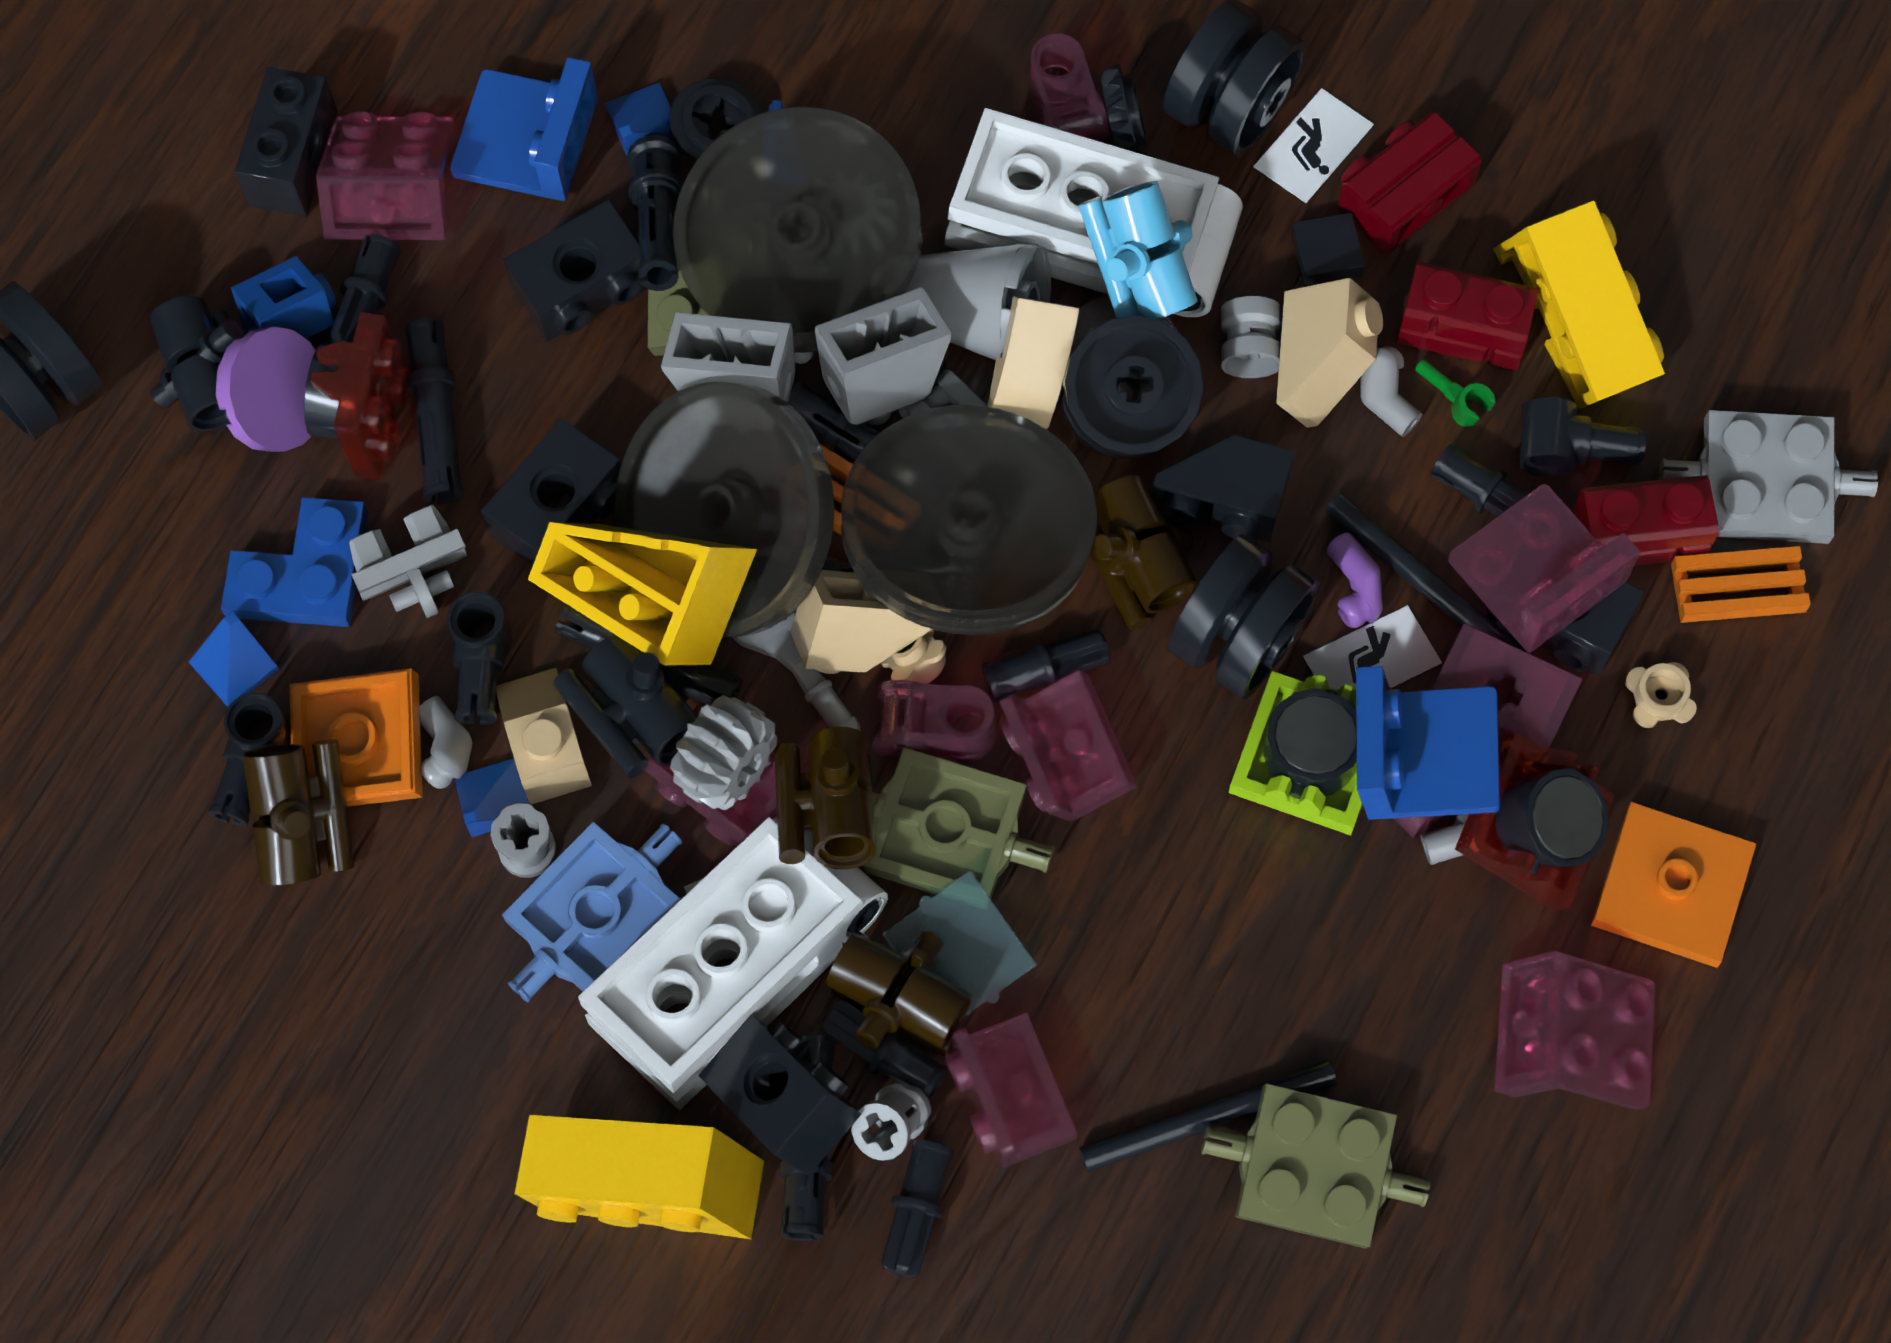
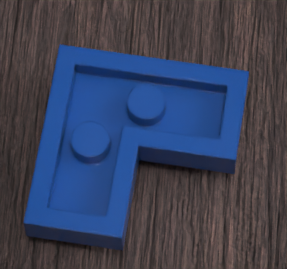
M302 497L293 555L230 550L221 604L223 614L227 616L233 611L239 619L350 627L356 592V584L351 574L357 571L353 563L349 541L365 533L368 511L364 502Z

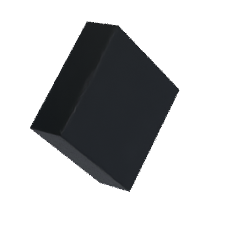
M1352 213L1292 223L1290 233L1303 286L1363 276L1365 263Z

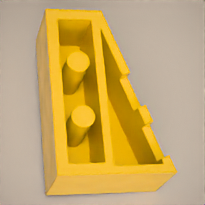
M1595 201L1588 202L1528 226L1493 249L1501 265L1513 261L1525 285L1539 288L1535 309H1539L1551 336L1550 339L1545 341L1544 345L1579 409L1665 374L1661 365L1664 359L1661 342L1657 334L1651 328H1646L1637 306L1640 303L1638 286L1633 276L1627 270L1623 271L1614 250L1617 244L1614 227L1604 213H1599Z
M549 522L528 580L640 651L654 654L663 665H711L757 549L602 524Z
M529 1115L515 1195L536 1205L539 1217L553 1221L576 1222L578 1215L597 1217L600 1222L620 1227H637L639 1223L682 1232H702L752 1240L764 1160L714 1127Z

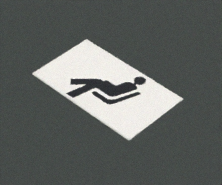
M1321 88L1253 167L1307 203L1374 124Z
M1408 605L1303 656L1313 675L1325 676L1329 683L1328 686L1337 690L1344 684L1351 685L1356 689V668L1383 666L1389 687L1392 688L1442 663Z

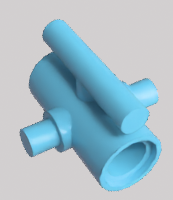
M1158 181L1138 184L1113 193L1104 199L1097 197L1078 205L1117 318L1138 315L1157 319L1184 310L1198 301L1182 255L1185 244L1192 239V229L1183 220L1171 222Z

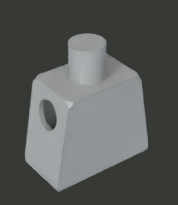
M923 287L815 326L819 359L825 384L848 422L856 425L863 422L868 425L883 424L890 418L892 411L926 398L931 393L952 335Z
M676 312L661 368L696 416L705 420L738 423L743 429L748 431H757L766 426L777 427L783 423L795 376L793 329L791 323Z

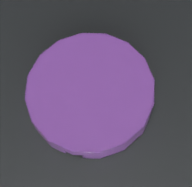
M260 327L248 331L249 333L243 338L235 339L226 348L217 369L216 398L219 409L226 410L227 417L231 424H227V427L236 439L255 450L280 452L304 445L311 437L307 433L304 418L305 387L311 360L316 350L307 339L291 329Z

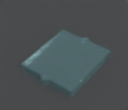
M972 871L966 873L933 898L923 896L920 899V907L883 933L892 949L898 953L904 947H912L923 931L931 932L941 939L943 948L934 960L936 964V971L934 973L973 994L971 1004L965 1016L986 1001L989 1003L998 1002L1000 991L1037 966L1035 960Z

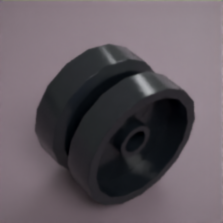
M1226 0L1210 14L1184 51L1168 84L1164 96L1163 111L1191 130L1209 122L1208 138L1210 141L1235 157H1240L1246 154L1260 140L1284 106L1305 63L1308 45L1303 39L1280 25L1262 33L1263 18L1257 11L1238 0Z
M12 281L0 290V332L4 336L3 340L0 338V410L24 435L34 442L60 421L58 408L42 386L43 383L65 403L74 406L80 405L102 387L103 383L67 330L22 286Z
M1138 315L1110 319L1087 333L1069 356L1059 394L1062 416L1075 438L1097 454L1120 460L1150 456L1180 438L1197 416L1204 390L1200 361L1186 338L1165 322ZM1124 379L1135 381L1139 387V396L1133 402L1125 401L1127 392H1117V384Z
M1240 534L1216 559L1189 599L1171 634L1167 651L1196 669L1208 665L1220 654L1215 670V682L1239 698L1247 700L1256 692L1292 645L1314 604L1321 583L1291 564L1278 570L1267 581L1273 564L1272 552L1248 536Z

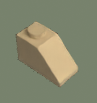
M1351 278L1293 289L1284 293L1276 404L1307 428L1318 426L1376 360L1377 337L1383 328L1380 304Z
M808 569L790 633L805 669H815L827 674H835L841 671L867 672L892 654L900 651L939 626L944 612L928 578Z
M556 668L503 683L496 687L504 726L519 777L530 805L592 786L567 702L553 686V681L558 676Z

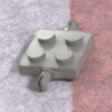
M1709 410L1704 417V448L1698 461L1666 460V458H1662L1659 468V474H1661L1659 480L1708 476L1719 524L1718 538L1829 544L1834 538V505L1838 495L1875 497L1878 482H1875L1878 478L1876 470L1858 471L1841 470L1839 468V462L1834 453V417Z

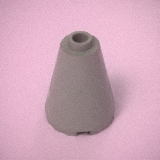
M1021 243L894 258L889 263L887 269H881L878 273L875 283V301L879 303L923 287L952 333L950 343L996 360L997 356L1002 357L1013 296L1050 302L1051 268L1048 254L1044 248H1038V245Z

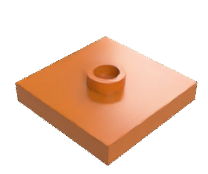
M410 668L290 684L291 744L304 745L308 777L316 775L312 743L320 740L336 739L339 746L346 807L423 798L419 674Z
M1631 802L1625 813L1591 926L1717 968L1724 956L1756 843Z

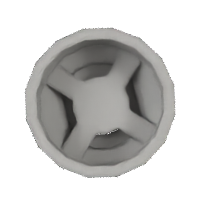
M1244 296L1234 298L1222 305L1220 312L1221 330L1227 335V341L1221 347V368L1223 371L1240 378H1260L1277 373L1279 371L1281 344L1276 340V333L1281 330L1282 307L1280 304L1266 297Z

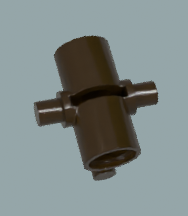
M1140 475L1123 476L1095 492L1088 503L1092 512L1080 516L1073 525L1130 631L1138 630L1151 621L1149 613L1160 612L1179 604L1192 595L1198 587L1199 583L1183 553L1190 551L1192 548L1193 535L1186 528H1177L1175 525L1165 522Z
M841 726L826 728L815 733L808 744L809 772L801 773L800 748L798 745L791 742L777 745L774 749L779 860L782 863L793 865L802 862L805 859L804 830H812L813 855L817 862L833 869H852L870 862L876 853L874 806L871 797L870 744L867 736L858 729Z
M328 739L312 743L316 775L309 777L304 745H274L243 753L250 812L255 814L258 820L252 826L261 884H294L309 881L322 875L317 841L325 840L329 871H345L354 868L338 740Z
M858 930L854 931L845 942L831 967L826 984L832 988L831 994L842 1000L849 1001L863 1011L865 1019L855 1033V1037L861 1044L871 1049H877L887 1032L894 1033L900 1028L903 1030V1034L944 1057L948 1055L957 1039L958 1034L956 1031L969 1009L973 994L934 973L936 971L934 960L943 948V942L938 936L931 932L923 931L912 947H904L900 953Z

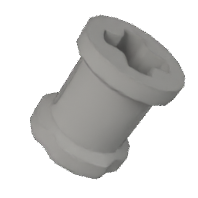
M516 803L507 806L491 824L490 836L498 851L502 865L511 874L523 878H532L542 874L553 863L557 847L553 834L550 831L545 815L535 810L532 805ZM531 832L532 836L528 839V848L517 849L516 845L520 841L519 834Z
M904 1081L887 1084L877 1093L875 1101L868 1102L858 1110L862 1115L852 1125L851 1132L854 1141L859 1149L872 1159L882 1161L894 1159L906 1149L911 1139L916 1138L926 1130L928 1118L931 1115V1106L927 1096L920 1088L911 1086ZM913 1106L914 1112L907 1117L905 1113ZM876 1123L879 1128L870 1134L869 1129Z

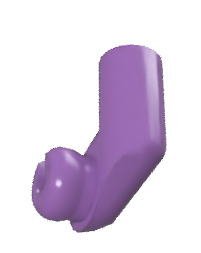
M1341 534L1329 544L1327 553L1349 579L1352 594L1345 595L1338 601L1339 615L1348 627L1358 628L1366 621L1371 624L1374 623L1383 610L1381 571L1378 564L1352 534Z

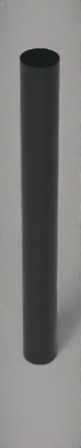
M1338 493L1329 502L1324 510L1326 514L1352 534L1360 543L1512 672H1518L1528 661L1531 653L1507 633L1499 629L1492 620L1343 494Z
M1326 1060L1079 1147V1153L1083 1165L1088 1173L1205 1132L1207 1126L1216 1128L1256 1114L1262 1088L1265 1084L1308 1094L1336 1086L1337 1080L1330 1062Z

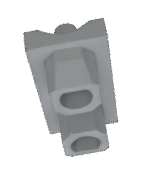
M434 505L425 507L403 518L415 547L393 557L380 529L369 531L349 541L353 563L357 571L351 575L363 602L410 582L411 586L389 595L396 612L420 603L426 618L438 614L432 596L453 588V582L447 570L427 579H424L423 576L467 557V553L458 529L450 531L447 522Z

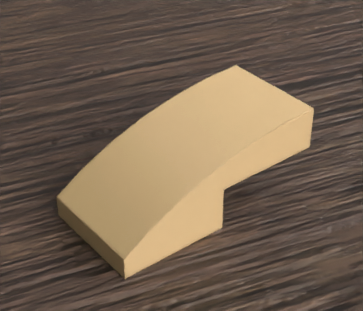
M1013 296L1002 357H996L985 418L1048 429L1063 383L1079 308Z

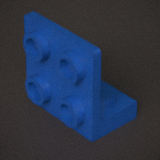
M567 57L561 79L553 78L550 83L492 70H483L450 166L452 176L456 179L566 202L598 101L591 62Z
M1383 666L1356 668L1357 791L1368 820L1498 812L1501 808L1498 695L1494 687L1401 692L1400 689L1390 690Z

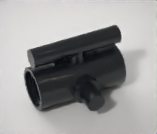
M197 296L176 297L160 304L150 314V324L166 367L161 371V381L151 390L154 401L162 407H169L178 399L188 426L195 431H213L231 424L226 410H220L217 402V369L226 348L235 339L243 338L244 334L241 326L234 320H231L228 313L224 310L210 313L206 302Z
M615 634L599 642L583 660L581 666L582 674L595 688V692H591L573 669H567L553 681L555 689L628 778L639 776L649 765L647 758L634 743L641 744L658 765H671V760L678 752L676 743L686 734L688 730L687 724L693 723L698 718L670 683L664 682V673L659 667L658 658L654 654L640 651Z

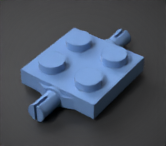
M592 822L502 914L505 922L529 943L535 955L518 975L508 982V985L518 995L520 994L521 998L527 1003L554 974L558 978L574 983L581 991L588 988L681 900L663 884L656 869L678 845L682 844L674 831L671 832L670 828L665 824H661L660 828L636 851L629 846L617 843L598 825Z

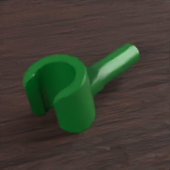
M1422 359L1415 368L1417 373L1439 389L1452 402V418L1462 427L1474 426L1479 421L1478 415L1467 407L1465 400H1473L1485 411H1490L1495 405L1493 392L1483 384L1474 383L1463 388L1426 359Z

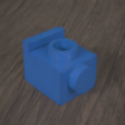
M297 256L231 287L246 334L249 333L248 331L260 327H279L294 330L307 339L334 324L330 309L335 307L337 302L332 288L321 273L313 276Z

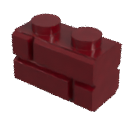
M1431 112L1417 124L1412 120H1407L1400 124L1386 140V149L1373 159H1370L1367 155L1360 156L1345 170L1341 177L1342 187L1338 202L1340 212L1342 214L1352 213L1355 227L1358 230L1362 229L1365 237L1383 254H1389L1476 184L1482 162L1480 155L1462 137H1457L1454 129L1436 112Z
M1417 261L1397 344L1480 363L1486 360L1490 361L1493 366L1517 371L1529 336L1539 288Z
M1707 475L1582 488L1571 513L1578 558L1600 569L1671 562L1675 556L1708 554L1711 544H1714L1719 534L1714 499Z

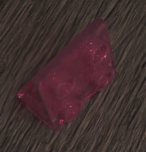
M353 112L346 116L336 117L316 174L324 239L363 240L365 235L371 237L372 234H379L392 240H445L448 223L443 172L455 131L454 119L451 117H436L427 112L411 113L405 117H381L370 112Z
M1543 484L1454 548L1449 554L1448 562L1527 653L1530 654L1628 580L1641 552L1624 533L1604 546L1600 541L1596 540L1548 485Z
M1551 951L1502 964L1495 1092L1511 1097H1520L1554 1089H1563L1634 1110L1648 1108L1650 1105L1655 1001L1654 982L1558 951Z

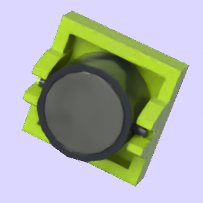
M1272 671L1230 784L1229 793L1351 836L1362 806V801L1357 791L1356 689L1348 684H1344L1339 690L1333 689L1328 686L1327 678L1319 674L1308 677L1303 682Z

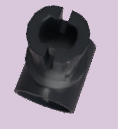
M1559 397L1534 398L1522 405L1520 467L1525 472L1538 476L1553 477L1568 474L1576 469V465L1583 466L1587 460L1639 466L1644 458L1646 448L1645 428L1592 423L1589 416L1578 415V406L1574 402Z
M475 591L465 593L457 598L450 606L447 615L448 629L454 641L453 666L459 670L458 703L455 720L465 725H475L477 707V715L481 716V725H490L497 721V671L503 669L504 658L511 648L512 635L505 613L498 600L488 593ZM488 621L494 624L490 633L483 637L471 638L465 635L469 627L476 622Z
M252 692L239 696L229 705L225 712L224 726L229 739L222 759L227 764L213 803L208 809V814L214 819L229 824L230 818H234L233 824L240 827L248 826L251 813L243 753L267 746L291 744V727L279 705L273 698L263 693ZM260 721L273 722L269 733L263 738L256 740L246 739V733L255 723Z

